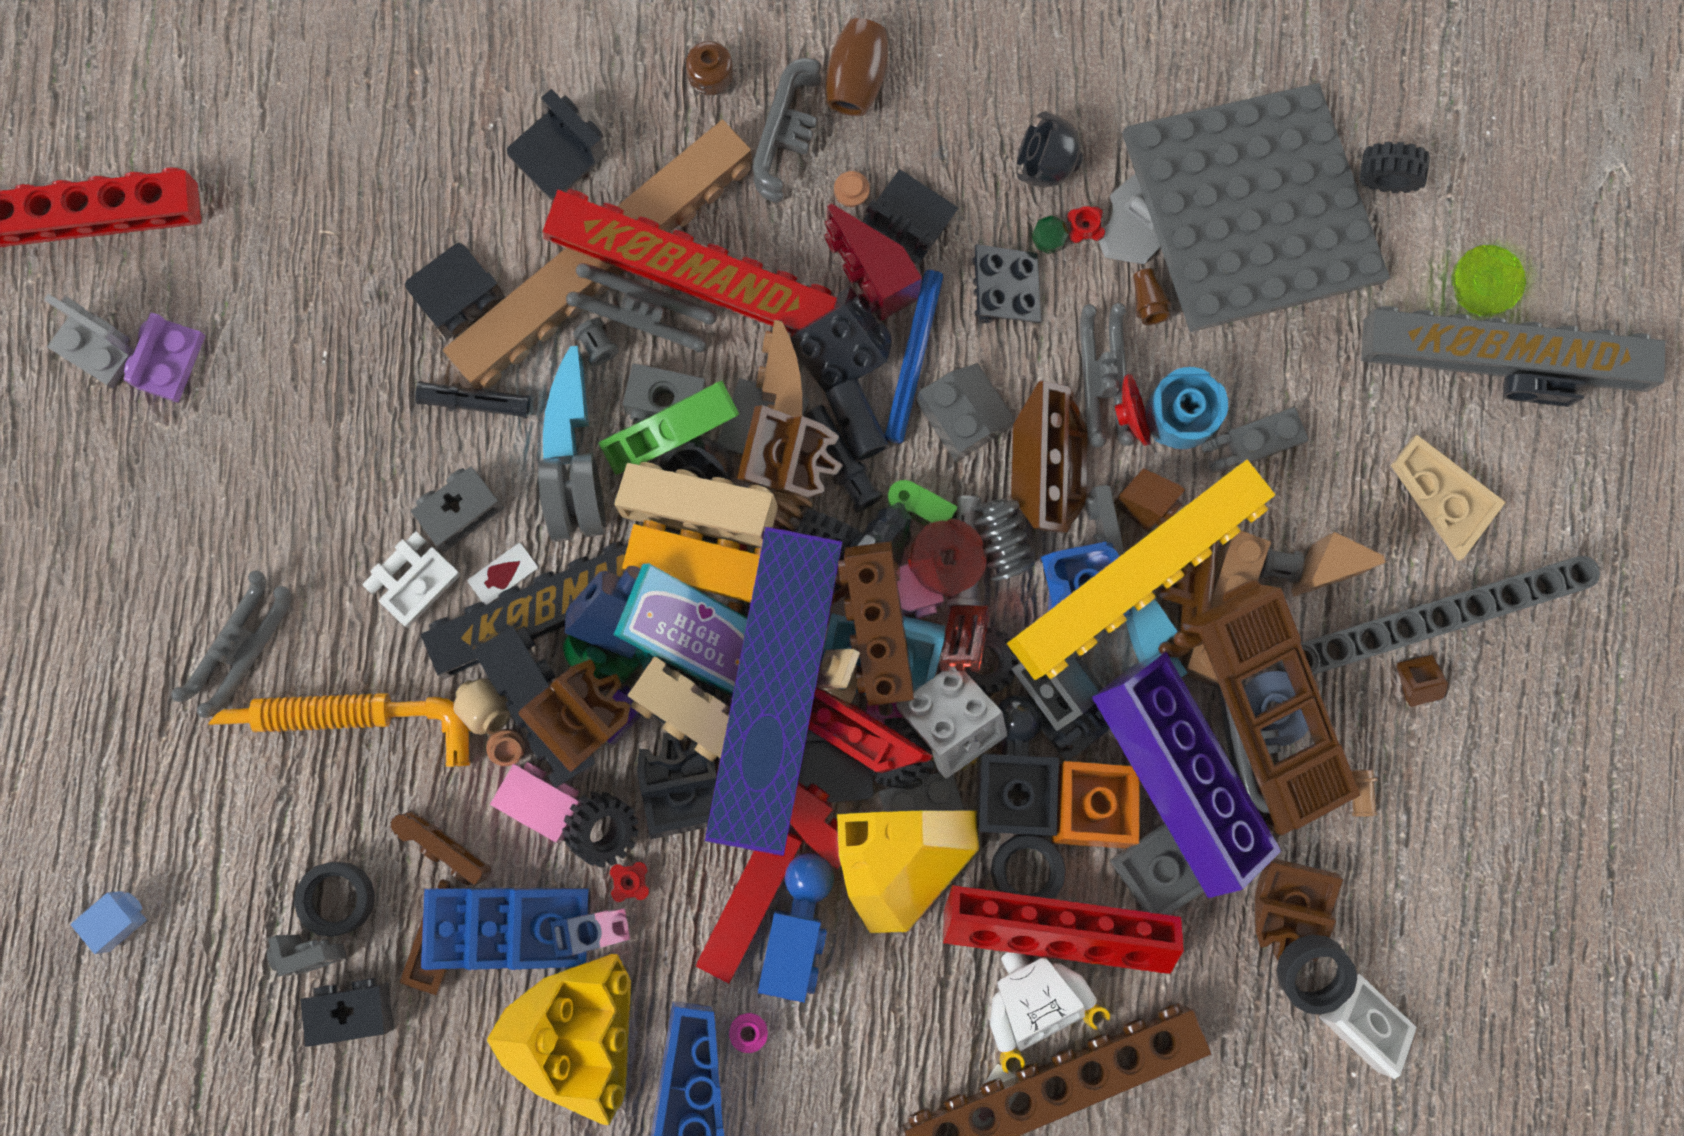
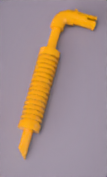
M372 693L367 695L353 694L352 696L350 694L344 696L330 695L329 697L323 695L321 697L307 696L306 698L304 696L298 698H254L251 700L249 708L223 709L208 723V725L250 723L252 732L257 733L267 731L281 732L283 730L297 731L298 729L304 731L306 729L320 730L321 728L327 730L328 728L343 729L344 727L346 729L351 727H389L392 717L426 716L428 720L437 719L442 721V732H446V767L470 766L468 731L471 730L455 714L453 710L454 702L442 697H427L426 701L391 702L388 693H376L375 695Z

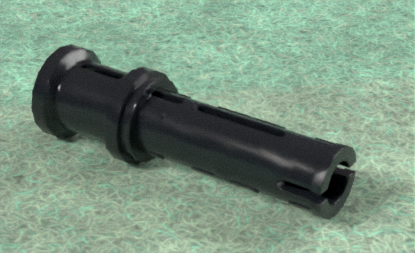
M820 405L807 412L804 417L824 424L839 436L835 445H827L826 451L828 455L843 465L836 476L839 486L845 487L854 502L852 508L855 513L864 511L883 498L882 492L880 490L876 491L866 474L868 469L865 464L855 460L843 437L828 415L825 406Z

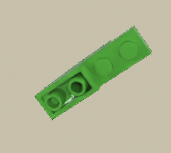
M721 380L603 439L598 444L615 475L625 471L627 463L640 465L641 462H647L739 415V412Z

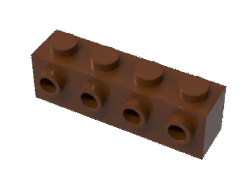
M888 541L846 547L844 560L838 561L841 584L848 583L850 597L844 598L847 621L854 620L856 634L850 635L851 649L860 652L859 657L862 670L856 671L859 694L866 693L868 706L914 700V687L892 543Z

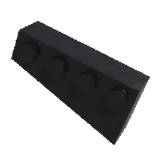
M512 621L474 644L472 651L500 696L505 695L508 699L505 703L516 724L521 729L525 727L529 732L526 736L537 759L547 760L551 767V774L548 777L556 788L596 763L595 754L593 753L576 769L570 772L519 716L518 712L552 684L551 680L555 679L556 675L545 658L539 661L531 648L536 646V643L527 628L522 626L518 629L515 622Z

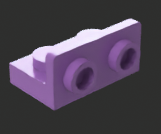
M151 312L148 320L139 329V342L134 354L125 363L124 381L138 390L179 403L205 335L200 331L167 321L160 315Z

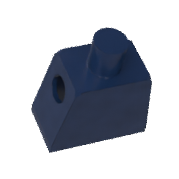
M628 566L621 577L607 571L599 572L566 609L565 633L631 659L637 647L614 636V632L638 577L640 568Z

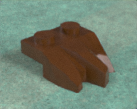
M763 405L755 406L737 479L765 487L770 491L803 497H811L823 493L824 485L819 479V474L836 475L843 466L828 455L826 451L827 445H835L839 436L824 424L806 417H793Z
M591 659L569 668L518 712L519 716L570 772L576 769L628 722L630 704L627 702H616L612 698L622 686L617 673L601 680L596 679L593 675L596 667Z
M1274 858L1262 870L1255 890V931L1260 948L1267 947L1274 942L1273 953L1276 959L1279 960L1285 948L1298 938L1309 935H1321L1330 938L1336 923L1331 913L1343 878L1338 873Z

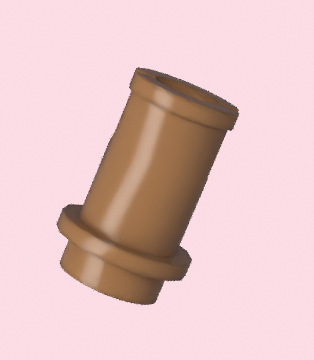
M1372 769L1351 770L1361 795L1352 800V816H1377L1374 782L1378 781V777H1374Z

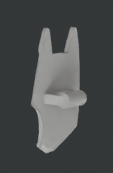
M1135 173L1110 195L1113 209L1112 216L1108 225L1104 228L1105 235L1099 240L1105 258L1145 264L1159 249L1160 243Z

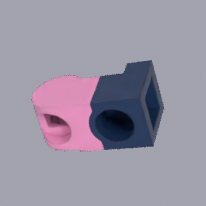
M625 908L550 922L556 957L575 955L630 940Z

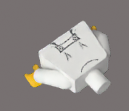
M1007 952L1002 956L1001 960L1009 975L997 982L999 992L992 998L990 1026L997 1048L1001 1051L1000 1063L1005 1073L1009 1074L1006 1066V1061L1009 1058H1018L1021 1069H1023L1025 1062L1020 1052L1021 1050L1083 1018L1088 1026L1097 1030L1098 1028L1094 1025L1092 1018L1098 1011H1100L1104 1019L1109 1021V1012L1096 1004V997L1080 974L1060 963L1051 964L1046 958H1041L1029 964L1024 954Z

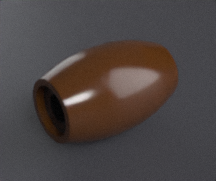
M853 18L849 20L838 36L831 52L826 76L827 104L834 111L848 116H864L875 101L883 84L888 62L887 30L881 24L869 19Z

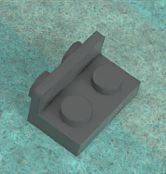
M299 934L275 935L268 938L270 948L267 949L268 962L272 970H277L278 977L305 974L347 959L344 944H330L329 939L317 941L316 939L302 943Z

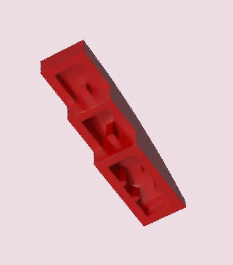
M788 832L784 856L753 851L695 967L728 984L730 983L785 876L789 863L793 860L803 839Z

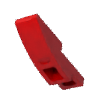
M798 781L790 823L808 845L838 869L841 865L838 846V821L836 817H833L831 822L826 819L832 811V805L827 801L830 795L812 782L807 787Z

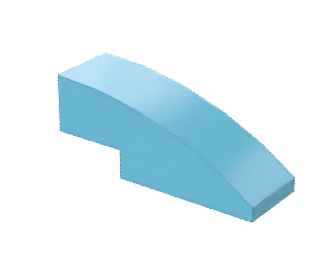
M578 346L569 347L558 368L550 389L544 417L543 459L559 458L565 465L570 464L573 456L577 455L575 428L589 426L583 358Z
M1154 599L1139 611L1132 606L1129 609L1131 616H1126L1128 632L1139 662L1159 655V645L1174 637L1178 632L1156 599ZM1170 658L1181 677L1188 673L1178 658Z

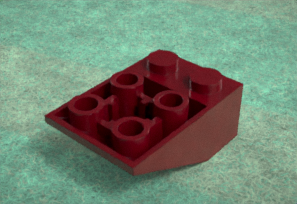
M834 204L828 205L827 220L824 221L827 232L824 234L825 241L833 254L839 252L845 262L842 264V268L851 284L857 282L863 292L861 295L870 305L871 314L875 312L881 322L917 302L922 277L904 247Z

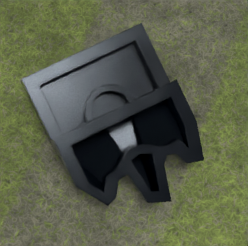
M663 732L662 752L659 756H653L649 749H639L637 773L650 839L707 828L717 776L714 762H711L694 750L698 744L694 740L688 750L682 751L678 739L670 733Z

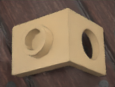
M854 649L826 650L819 666L816 687L851 704L857 690L856 671L862 670L861 667L856 665L860 652Z

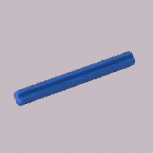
M926 270L924 273L885 432L886 440L892 443L901 444L904 442L944 277L939 271Z

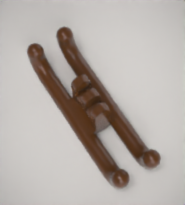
M1217 541L1209 547L1213 553L1195 567L1189 562L1181 568V571L1185 574L1181 579L1167 589L1164 586L1160 588L1161 598L1183 605L1181 630L1174 635L1175 643L1162 642L1158 647L1160 654L1167 652L1170 658H1179L1186 655L1192 648L1203 644L1200 634L1186 631L1183 623L1212 609Z

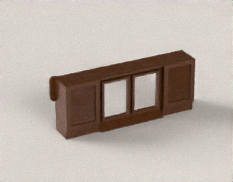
M1249 580L1227 591L1223 595L1222 604L1183 623L1186 631L1200 634L1270 812L1269 815L1263 818L1270 831L1283 836L1361 796L1342 745L1339 744L1281 588L1261 585L1257 580ZM1282 660L1295 696L1254 716L1241 680ZM1301 708L1314 744L1273 764L1260 729Z

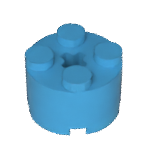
M1183 367L1174 370L1161 380L1149 396L1146 404V422L1156 442L1175 449H1191L1203 444L1218 430L1227 416V393L1222 384L1218 383L1204 369ZM1185 404V409H1182L1180 405ZM1186 410H1192V413H1186Z

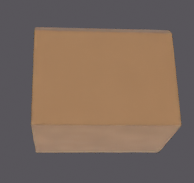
M1333 532L1311 545L1304 561L1302 576L1299 582L1293 585L1291 592L1293 597L1361 575L1386 563L1385 558L1382 554Z

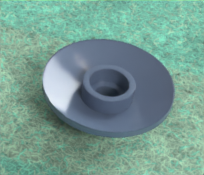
M1270 671L1259 674L1244 687L1254 716L1266 711L1268 704L1272 701L1278 705L1295 696L1288 674L1282 671ZM1301 708L1262 728V731L1278 729L1279 737L1264 739L1266 745L1276 743L1281 746L1290 745L1298 741L1309 730Z

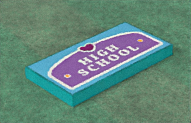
M649 563L642 564L614 636L733 697L748 618Z

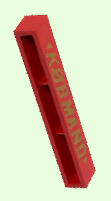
M568 189L567 193L557 190L542 231L543 239L771 327L774 326V320L782 321L787 333L790 334L834 309L837 299L831 296L832 291L818 284H811L810 287L798 283V278L793 274L777 270L776 274L762 269L763 264L757 260L743 257L742 261L728 256L729 251L721 246L711 243L707 247L693 242L694 237L685 232L673 230L671 234L659 229V224L649 218L639 216L635 220L623 215L624 210L610 203H603L602 206L588 201L589 197L573 189Z

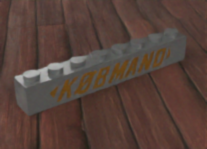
M1382 306L1372 311L1363 320L1361 361L1501 377L1513 374H1533L1585 381V386L1648 392L1664 383L1666 340L1651 339L1649 334L1643 333L1620 336L1615 335L1614 331L1606 329L1583 332L1579 331V328L1576 326H1559L1555 329L1543 327V324L1539 322H1524L1520 325L1508 324L1507 320L1503 318H1488L1481 321L1471 320V316L1466 314H1453L1444 317L1435 316V313L1429 310H1417L1412 313L1399 312V309L1393 306Z

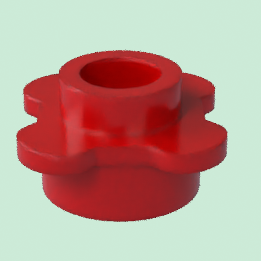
M1090 206L1072 209L1067 215V220L1071 223L1072 228L1069 233L1070 240L1074 243H1080L1083 239L1101 240L1105 235V230L1101 227L1103 211L1099 207ZM1088 222L1089 226L1084 227L1083 223Z
M636 862L633 866L623 867L621 864H615L611 867L609 874L613 878L614 889L611 892L613 900L623 902L626 898L634 897L638 900H644L648 896L649 888L646 886L645 878L648 869L644 863ZM628 878H631L633 880V884L631 886H628L626 884V880Z

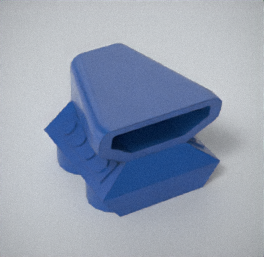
M1102 542L1056 551L1041 557L1049 588L1048 611L1120 557L1113 548L1112 543ZM1127 610L1123 615L1125 617L1131 616L1130 610Z

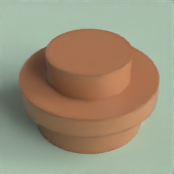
M845 172L835 181L834 195L838 202L844 206H860L869 196V182L859 172Z
M500 729L489 737L486 744L487 755L493 763L499 766L516 764L524 755V740L515 730Z

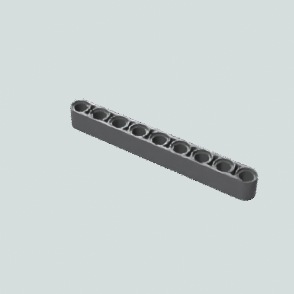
M1577 556L1301 643L1311 672L1315 675L1591 588L1599 581L1600 569L1592 558ZM1572 567L1579 573V583L1571 575ZM1537 578H1540L1545 584L1546 590L1544 594L1537 588ZM1503 588L1509 591L1511 595L1510 605L1504 602L1502 598ZM1468 599L1475 602L1477 606L1476 616L1472 615L1467 609ZM1433 610H1437L1443 617L1441 627L1437 626L1432 620ZM1399 620L1403 621L1408 627L1409 633L1407 638L1402 637L1397 631ZM1364 631L1370 633L1374 639L1372 649L1364 646L1362 642V633ZM1329 642L1337 645L1340 654L1337 660H1333L1327 654L1326 648ZM1278 661L1276 663L1278 671L1286 672L1283 661Z

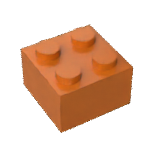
M1064 761L1059 764L1057 836H1052V843L1123 849L1139 844V778L1133 767Z

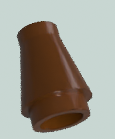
M1146 268L1137 271L1133 275L1136 316L1141 319L1144 325H1156L1166 321L1170 317L1169 310L1172 305L1157 280L1154 270Z

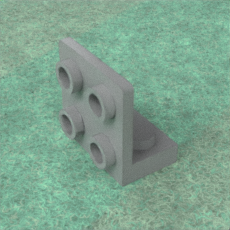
M47 294L44 300L68 316L47 348L113 389L124 374L127 359L134 354L135 350L127 345L130 338L97 315L94 316L64 295L62 300L59 301L50 294Z
M953 664L915 690L914 700L902 701L896 704L899 713L931 748L936 767L945 779L1007 737L1002 711L959 664Z

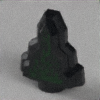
M897 502L890 507L881 509L876 519L868 524L864 534L854 539L849 547L891 541L894 561L900 567L904 550L911 542L910 524L912 517L906 512L904 504Z

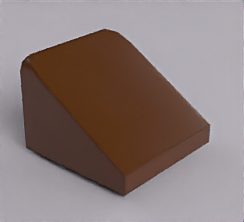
M1433 654L1397 663L1396 667L1404 695L1410 707L1438 701L1445 697L1448 682Z

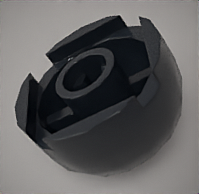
M1044 111L1036 116L1042 119L1036 127L1029 125L1017 156V165L1023 164V174L1017 173V178L1021 182L1042 188L1056 186L1070 177L1072 172L1075 173L1080 168L1083 159V153L1080 151L1081 143L1078 131L1062 117Z
M697 436L666 452L658 465L664 471L676 473V470L681 469L690 471L702 479L712 480L713 477H721L734 482V466L729 453L721 444L711 438Z

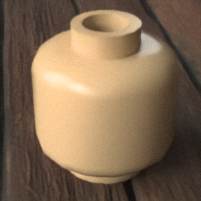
M490 679L469 680L458 688L453 710L474 734L482 735L487 733L491 735L507 724L510 719V713L505 702L508 699L505 695L500 696L497 693Z

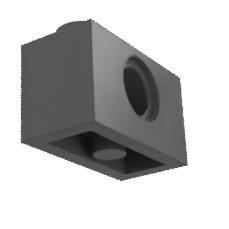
M633 363L622 406L626 414L630 415L631 420L639 422L666 408L655 404V400L660 394L669 393L673 395L674 400L672 404L707 388L704 378Z

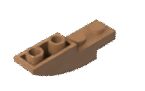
M774 320L773 331L765 332L762 352L768 353L766 367L759 366L756 388L762 389L763 401L775 402V405L768 404L767 407L793 417L802 416V386L797 357L782 321Z

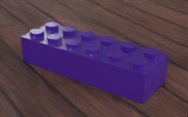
M1167 652L1134 664L1093 695L1092 698L1207 897L1212 898L1243 890L1281 852V849Z

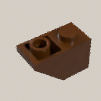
M1143 468L1113 503L1147 531L1154 524L1160 526L1177 512L1182 506L1178 498L1185 489L1179 484Z

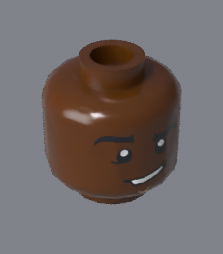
M703 41L696 44L689 51L686 58V71L691 86L701 94L713 96L723 93L730 86L733 79V63L729 51L722 44L715 41Z

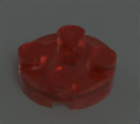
M955 519L935 521L924 527L914 538L910 548L908 566L919 583L926 589L939 595L951 597L968 590L982 577L986 567V557H984L982 549L984 544L976 530L963 521ZM950 548L955 552L952 557L956 561L955 566L952 564L946 566L941 562L940 550L946 552Z

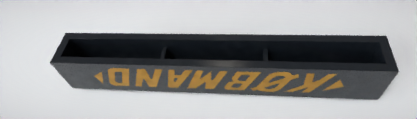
M666 527L665 532L680 535L681 530ZM703 535L702 541L713 543L711 537ZM623 541L612 543L602 549L603 554L593 559H589L588 556L578 558L568 564V570L556 575L554 571L541 574L533 579L534 584L522 590H520L519 586L509 588L498 595L499 600L487 605L485 602H478L463 610L465 615L453 620L450 617H444L428 625L430 630L420 635L437 676L447 679L480 664L472 651L473 645L512 621L515 622L518 629L525 626L533 640L565 627L566 609L599 572L607 571L619 577L623 575L624 570L622 566L628 543L625 545Z

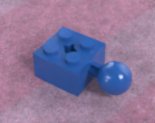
M805 853L795 857L786 869L785 884L794 899L791 913L781 910H775L758 988V993L805 1003L806 993L813 995L815 993L819 968L813 967L812 964L814 954H823L827 931L824 928H820L821 920L814 918L816 902L827 897L834 885V871L831 864L825 858L815 853Z

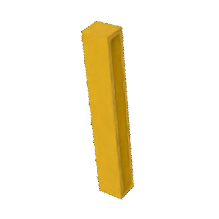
M1248 459L1006 644L1034 680L1045 674L1049 679H1052L1069 666L1064 660L1076 651L1081 656L1098 643L1094 638L1096 634L1104 628L1108 633H1111L1127 621L1123 613L1132 606L1139 611L1154 600L1156 596L1152 591L1159 585L1163 584L1167 589L1185 575L1181 568L1191 562L1195 567L1213 553L1209 548L1213 543L1219 540L1223 545L1240 533L1241 530L1237 526L1240 522L1247 518L1252 523L1269 509L1265 503L1273 498L1275 493Z

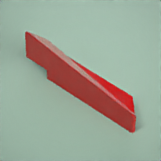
M817 687L815 688L808 729L874 771L884 773L915 763L928 762L933 757L854 704H849Z

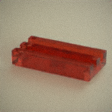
M951 606L939 661L941 671H949L950 666H955L956 671H964L965 666H970L971 671L980 670L990 616L988 606ZM960 615H965L958 655H952ZM978 615L971 654L967 655L974 617Z

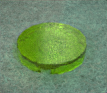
M1479 245L1467 251L1456 262L1451 274V287L1454 285L1456 292L1454 296L1458 303L1470 313L1482 317L1502 314L1514 307L1522 298L1526 286L1525 270L1519 259L1509 250L1496 245Z

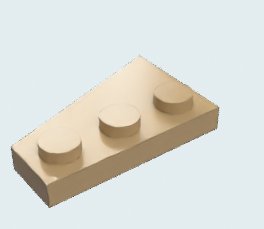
M1418 435L1410 439L1391 464L1395 473L1457 561L1464 559L1506 503Z

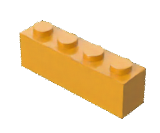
M644 520L643 526L633 524L622 566L624 571L628 566H636L641 569L642 564L650 563L697 590L751 603L761 548H755L753 554L739 550L740 544L730 540L718 538L717 544L702 541L703 534L681 529L680 535L665 532L666 525Z

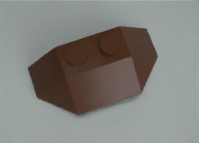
M1042 380L1035 386L1013 424L1011 497L1019 502L1020 510L1035 529L1063 534L1069 532L1071 524L1085 506L1088 432L1081 412L1073 400L1074 393L1072 388Z

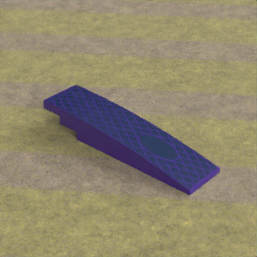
M765 527L705 842L784 856L841 552V541Z

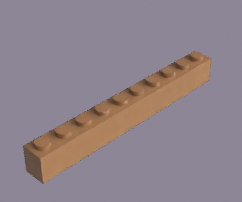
M722 119L617 206L624 210L623 215L635 220L639 216L649 218L659 224V229L670 233L678 225L681 227L687 225L695 217L696 210L706 202L711 204L722 195L723 188L731 181H739L748 174L752 165L751 149ZM565 248L442 351L475 389L489 388L499 381L502 376L501 372L511 364L517 365L529 355V349L540 340L544 342L550 339L557 332L558 325L568 317H576L584 310L568 305L566 296L569 292L575 291L593 297L595 294L602 295L610 289V287L580 278L576 274L577 265L587 263L617 275L625 270Z

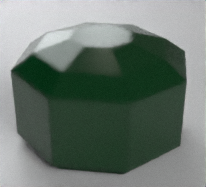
M1050 215L1038 220L1031 237L1036 249L1051 254L1062 250L1069 232L1064 220Z

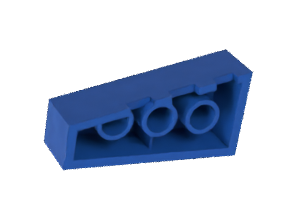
M677 1001L672 1002L651 1136H724L715 1016L711 1006Z

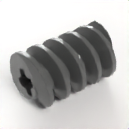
M994 500L971 508L972 511H982L984 513L982 517L975 521V524L987 526L988 530L979 535V538L991 540L992 542L991 545L983 549L984 554H995L996 557L987 564V568H996L1000 571L991 578L992 581L1017 576L1035 564L1034 558L1022 557L1031 550V547L1028 543L1019 542L1027 536V532L1025 529L1015 528L1023 522L1022 515L1011 514V512L1019 507V502L1016 500Z

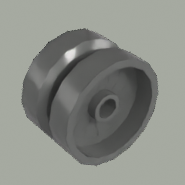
M593 453L573 456L570 462V480L566 466L559 458L540 460L538 463L540 501L552 542L572 540L576 531L575 515L577 516L580 530L586 537L605 535L606 515L603 493Z

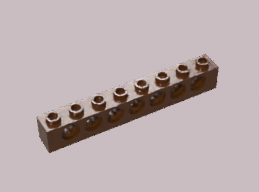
M1175 1003L1158 1010L1159 1017L1145 1022L1144 1018H1139L1122 1026L1123 1032L1109 1037L1108 1033L1092 1037L1086 1041L1088 1047L1076 1052L1073 1051V1048L1061 1050L1051 1056L1052 1062L1038 1067L1037 1063H1032L1024 1066L1023 1069L1019 1068L1015 1071L1017 1075L1015 1078L1002 1082L1001 1078L990 1080L979 1087L981 1092L966 1097L965 1093L952 1096L943 1102L945 1107L934 1112H930L929 1108L914 1112L907 1117L909 1122L903 1124L902 1127L906 1136H936L937 1128L945 1122H950L957 1126L955 1136H1021L1212 1054L1193 1009L1186 1006L1180 1007L1179 1003ZM1160 1031H1167L1169 1035L1168 1046L1162 1051H1155L1153 1047L1154 1036ZM1125 1046H1132L1134 1050L1133 1061L1129 1065L1120 1066L1117 1062L1119 1050ZM1089 1061H1096L1099 1065L1097 1077L1091 1081L1083 1080L1081 1077L1083 1065ZM1054 1076L1062 1077L1064 1082L1062 1091L1055 1096L1047 1095L1045 1092L1046 1082ZM1016 1092H1025L1028 1095L1026 1107L1020 1111L1011 1110L1009 1108L1010 1097ZM980 1107H988L993 1112L991 1121L984 1126H978L972 1120L974 1112Z

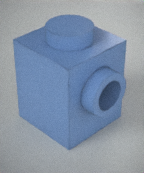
M118 891L107 892L70 925L94 954L111 952L147 920L140 912L142 910L140 902L132 894Z

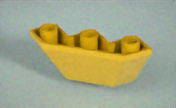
M897 811L837 814L839 857L848 897L869 933L909 932L979 850L977 811Z
M610 954L543 978L504 1009L487 1038V1042L501 1066L536 1095L602 1125H610L617 1110L621 1107L626 1094L631 979L619 955Z

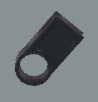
M1513 374L1504 378L1503 397L1512 401L1570 407L1584 399V395H1578L1575 392L1585 385V381L1533 374Z

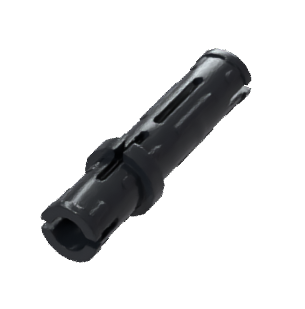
M418 381L415 392V402L418 405L448 407V410L451 412H458L459 409L528 418L530 411V395L465 388L461 386V383L452 382L450 386Z

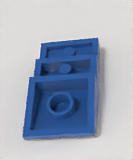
M424 889L421 968L424 970L457 968L468 970L501 968L522 970L566 968L586 963L587 951L575 955L556 957L550 922L587 915L589 889Z

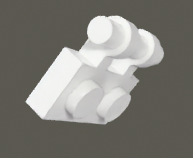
M416 531L406 541L402 539L395 546L396 551L382 565L378 563L370 571L372 575L362 584L371 594H374L384 585L388 591L378 601L407 628L461 575L433 547L421 557L416 551L426 540ZM408 560L413 566L397 581L392 575Z

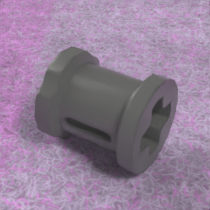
M599 317L587 320L573 332L575 339L581 340L590 355L588 361L591 366L601 365L615 357L619 352L617 344L611 343L602 328L604 322Z
M1270 546L1259 578L1266 579L1268 576L1288 579L1289 583H1298L1303 572V552L1284 553L1273 551Z

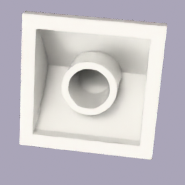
M1358 974L1355 992L1336 1011L1321 1014L1319 1018L1375 1071L1396 1079L1401 1075L1417 1027L1367 980Z

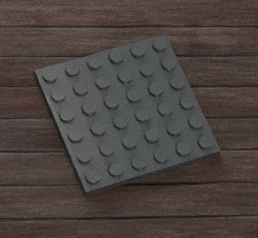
M1319 83L1126 126L1122 131L1190 333L1383 284L1390 279Z

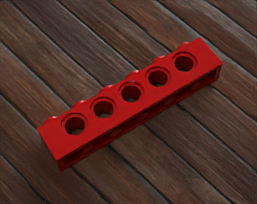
M175 167L165 168L159 173L151 174L128 172L124 177L116 178L92 176L88 181L81 182L57 180L53 181L51 185L46 186L21 184L15 186V189L0 191V247L201 224L198 183L186 170ZM162 193L158 201L151 203L152 198L156 194ZM125 197L124 202L115 207L116 202L120 198ZM88 201L87 206L83 210L78 211L79 207ZM51 206L50 210L45 215H42L45 208ZM14 210L12 216L6 219L7 214Z
M952 885L944 908V944L1171 974L1184 952L1182 921L1179 916Z

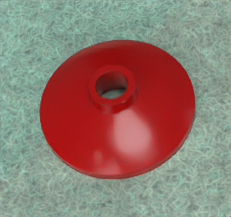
M1127 374L1124 376L1122 384V403L1115 405L1117 419L1120 426L1128 424L1136 438L1144 446L1151 444V435L1146 422L1145 407L1133 376Z

